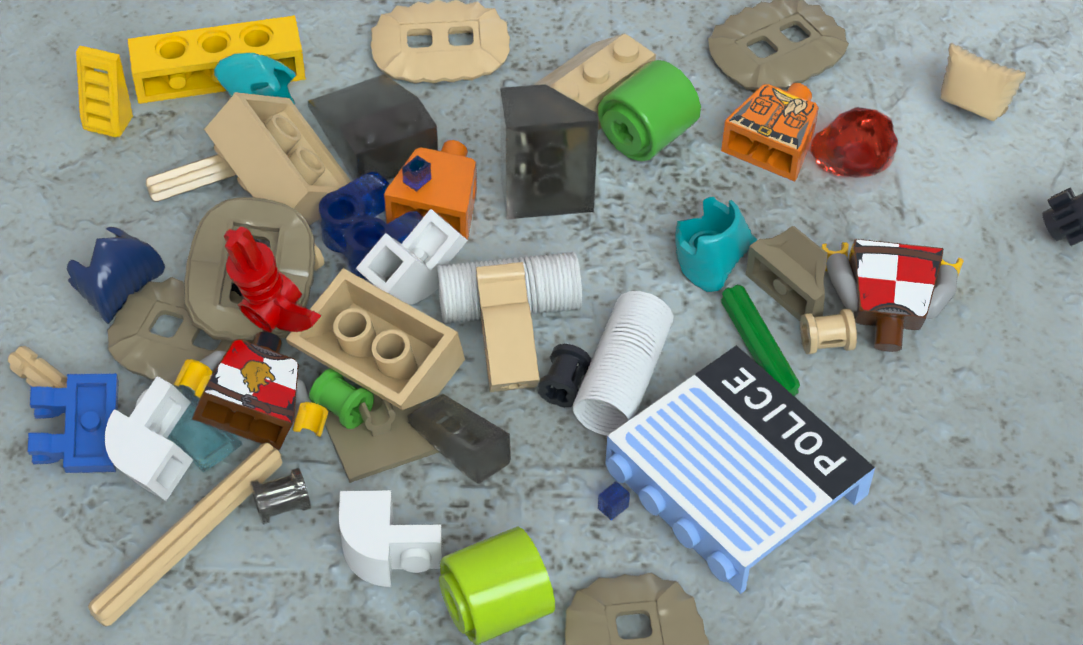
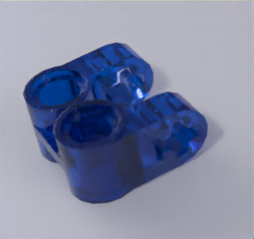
M378 172L364 174L338 190L328 193L319 203L323 243L330 250L342 253L347 258L348 268L351 273L364 280L368 279L356 268L382 236L386 233L402 244L423 219V216L417 211L405 213L388 224L380 218H376L377 215L385 211L384 193L390 185Z

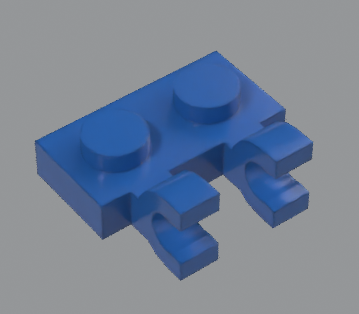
M117 373L67 374V388L31 387L30 407L34 408L35 419L54 418L65 413V434L28 433L27 452L29 455H32L33 465L51 464L63 459L65 473L116 472V466L112 463L106 451L105 431L113 410L118 411L119 380Z

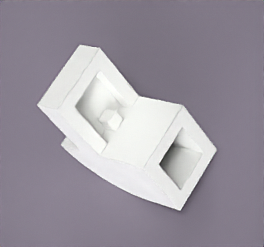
M430 209L402 244L385 233L356 269L374 286L408 305H412L426 299L438 290L437 267L444 264L447 266L468 240L441 216Z
M157 376L151 386L139 396L136 408L130 417L115 409L113 410L106 426L105 446L110 460L120 471L142 488L167 501L193 461L180 447L167 439L191 402L171 383Z
M391 490L340 491L339 527L343 555L350 569L358 577L374 585L391 587L392 569H404L413 573L424 572L428 569H440V561L443 558L441 525H393Z

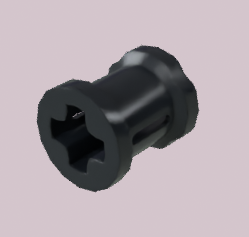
M558 344L551 353L552 365L548 374L539 381L538 394L550 404L564 408L572 407L578 395V385L582 376L587 373L592 358L586 351L575 345Z

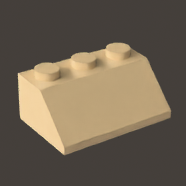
M626 33L595 42L505 104V111L559 151L567 154L601 129L598 118V105L603 97L645 64L654 61L656 54Z
M235 92L204 129L213 141L215 151L229 163L238 176V183L245 191L250 193L253 198L273 200L290 206L299 212L309 225L351 203L360 195V192L290 98Z
M344 268L310 308V310L322 315L310 329L302 332H291L286 338L289 345L401 410L438 396L465 361L457 331Z

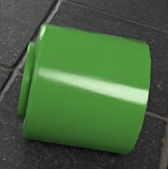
M654 60L645 64L605 95L598 105V118L608 140L619 152L630 159L640 162L651 160L687 131L700 118L701 112L698 93L691 81L680 69L669 62Z

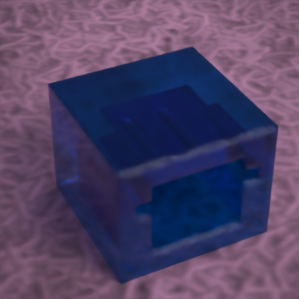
M418 155L415 156L402 168L403 183L418 191L431 180V163Z
M615 481L598 495L597 509L612 521L629 507L630 493Z

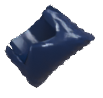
M111 226L106 228V230L113 233L116 237L96 239L89 267H85L71 259L66 268L70 275L68 282L84 299H87L88 303L99 312V315L107 324H110L114 315L122 308L130 294L138 292L148 282L161 276L165 269L161 256L150 244L127 234L119 228Z

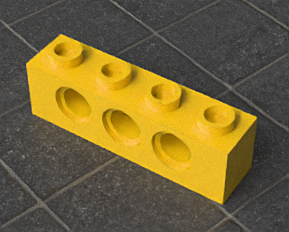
M295 15L128 39L131 71L138 104L226 91L220 84V81L214 76V69L221 59L233 54L256 53L268 56L283 63L295 72L296 76L291 82L306 80L302 46Z

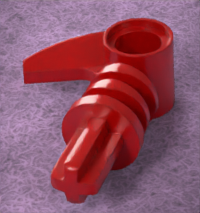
M241 226L236 231L232 229L227 230L224 235L226 240L225 249L229 254L226 262V271L244 297L238 304L244 316L260 329L270 333L275 328L290 332H302L313 327L322 315L297 303L302 297V293L288 277L279 272L271 249L261 242H255L251 232L245 227Z

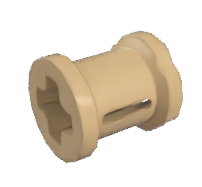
M841 309L840 313L836 315L813 317L811 313L801 315V339L806 354H814L817 352V349L843 347L844 350L850 351L856 348L857 330L851 309Z

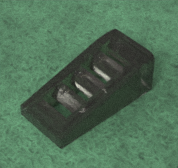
M444 394L407 415L408 423L457 469L477 484L482 483L506 467L511 461L510 433ZM445 416L448 417V419L445 420V421H443L442 423H440V424L436 423L437 421L441 420V419L444 418Z

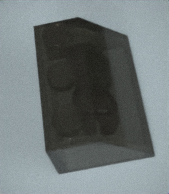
M546 84L500 88L501 185L506 219L594 212L598 139L597 113Z

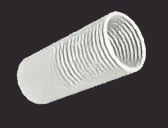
M573 251L566 254L564 252L562 254L558 253L557 255L549 253L548 256L540 254L539 257L537 255L534 257L530 256L529 258L527 256L524 258L519 257L518 259L514 257L513 260L511 258L507 260L503 258V260L498 259V261L494 259L493 261L489 260L487 262L485 260L479 263L471 261L470 264L462 262L461 265L459 263L456 265L454 263L452 265L448 264L447 266L445 264L443 266L439 265L437 267V277L443 322L451 324L452 321L460 323L466 320L469 322L470 320L481 319L476 267L523 262L527 298L530 311L534 315L537 312L543 314L544 312L552 313L553 311L561 312L562 310L566 312L567 309L575 311L576 308L580 310L582 306V284L576 253Z
M629 291L621 294L615 303L605 331L597 345L593 359L573 403V412L578 421L596 433L608 436L635 417L639 410L657 360L673 324L674 317L670 307L655 295L643 291Z

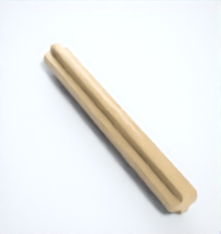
M263 443L89 603L88 608L94 619L105 627L112 625L282 465L280 452L269 443Z

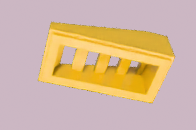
M80 45L76 50L79 111L82 127L87 131L120 137L133 117L120 55ZM94 68H95V69H99V70L108 71V74H107V73L98 72V71H94Z

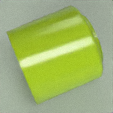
M519 526L446 555L440 561L441 575L439 576V585L445 605L458 630L465 634L475 645L501 636L550 615L555 611L553 588L546 567L532 539Z

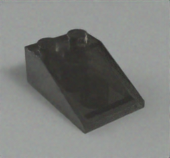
M385 74L308 100L309 109L359 190L395 178L415 149L423 147L438 151L437 125L420 99Z

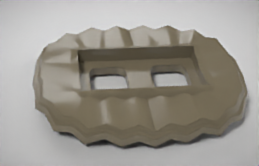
M773 0L770 3L761 1L753 8L745 7L738 15H730L724 24L715 25L712 35L708 38L709 51L718 68L729 79L746 90H758L762 85L767 84L785 90L793 83H803L809 78L821 74L826 69L832 68L843 57L849 45L846 41L845 29L838 26L833 17L826 15L820 5H808L804 0ZM797 25L809 37L799 42H791L781 31ZM763 40L776 53L760 58L748 46Z
M238 197L227 199L211 208L201 219L195 231L186 263L184 307L189 314L193 326L203 330L212 339L228 340L231 342L236 339H242L253 343L257 333L266 331L260 329L247 319L240 311L238 304L230 300L232 284L234 282H232L226 271V262L229 256L225 249L226 240L224 235L229 229L236 231L242 226L251 232L254 239L268 241L270 243L269 248L275 256L279 272L288 277L299 288L302 297L297 303L306 307L309 301L310 289L314 281L315 238L306 219L290 206L263 198ZM275 328L271 333L283 339L288 336L290 331Z
M173 277L168 278L164 282H148L140 292L130 294L124 307L116 313L114 323L107 330L108 350L121 366L133 374L141 375L152 381L158 376L171 383L174 387H178L174 385V382L185 360L193 359L200 361L214 351L226 352L232 342L221 340L218 347L214 350L193 345L201 329L193 326L189 314L184 307V282ZM231 291L230 300L233 303L239 304L243 298L235 291ZM161 315H170L183 320L174 336L163 337L150 332ZM179 385L181 388L190 390L185 385Z
M653 573L639 576L623 574L616 578L599 577L588 588L577 590L571 605L566 609V645H709V640L705 635L703 619L698 614L694 597L687 594L677 581L663 580ZM645 614L649 618L652 634L644 638L622 639L618 635L616 619L623 615Z

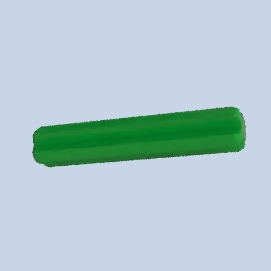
M738 284L732 288L727 287L722 292L721 303L753 359L793 396H796L799 393L800 382L746 289Z

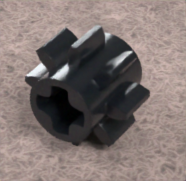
M1070 187L1051 196L1047 200L1051 208L1043 211L1042 216L1048 232L1055 241L1067 238L1069 245L1073 246L1083 241V193L1075 196Z

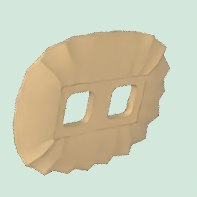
M435 0L429 4L418 1L410 7L397 5L391 13L381 14L377 25L371 28L372 40L370 45L373 59L379 69L395 80H405L415 84L420 82L433 84L441 81L456 82L462 79L472 81L481 76L491 75L504 64L510 51V36L507 30V22L500 19L495 8H485L478 1L465 4L459 0L448 3ZM472 33L473 43L470 45L453 46L449 43L448 34ZM407 36H432V45L429 47L411 48L407 44Z

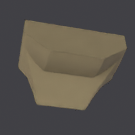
M791 226L773 238L759 239L749 246L745 274L799 321L801 320V315L811 313L813 317L823 316L825 301L824 274L827 252L795 226Z

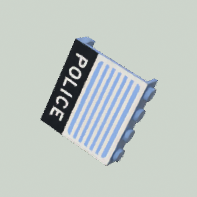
M737 345L607 436L605 461L609 473L616 481L626 483L639 496L642 505L649 513L655 516L659 515L672 527L676 538L683 546L689 549L693 548L707 561L709 569L716 578L722 582H728L740 594L746 590L751 567L843 496L854 506L864 499L869 493L875 467Z

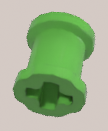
M331 368L325 370L315 380L309 394V399L312 403L319 404L338 416L339 422L347 429H354L364 422L359 412L361 403L365 402L369 411H371L374 403L372 392L365 388L357 389L345 381L343 375Z

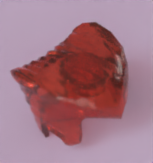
M855 107L839 114L827 127L816 133L811 141L810 152L816 164L826 173L841 177L868 178L890 167L899 143L894 134L892 120L887 115L875 109Z

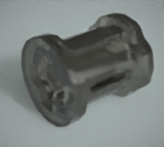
M299 468L291 470L290 475L260 483L257 479L250 481L255 506L263 525L270 523L272 516L298 508L302 511L311 509L308 491Z

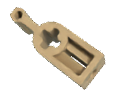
M523 262L476 267L490 392L537 387L540 379Z

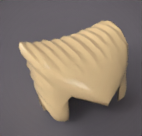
M950 43L948 48L949 56L947 58L948 65L944 74L940 99L990 121H995L1008 110V105L1011 104L1013 97L1017 94V90L1024 81L1026 73L1014 68L1000 66L998 63H993L982 57H977L976 54L970 53L967 49Z

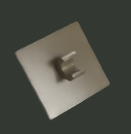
M372 393L374 395L373 407L369 411L365 402L360 404L359 412L364 422L354 429H347L339 422V417L328 410L325 427L349 483L441 452L439 442L420 403L401 410Z

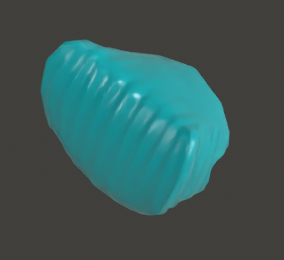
M256 53L233 54L221 59L214 69V76L220 81V84L225 88L230 97L235 92L290 98L295 105V101L287 86L296 76L295 72L283 63L268 56Z
M708 197L703 200L704 215L702 217L677 221L675 245L677 259L683 274L695 286L706 292H714L724 287L725 281L735 267V264L748 252L749 246L756 242L757 238L752 235L737 204L729 200L728 207L717 201L715 197Z

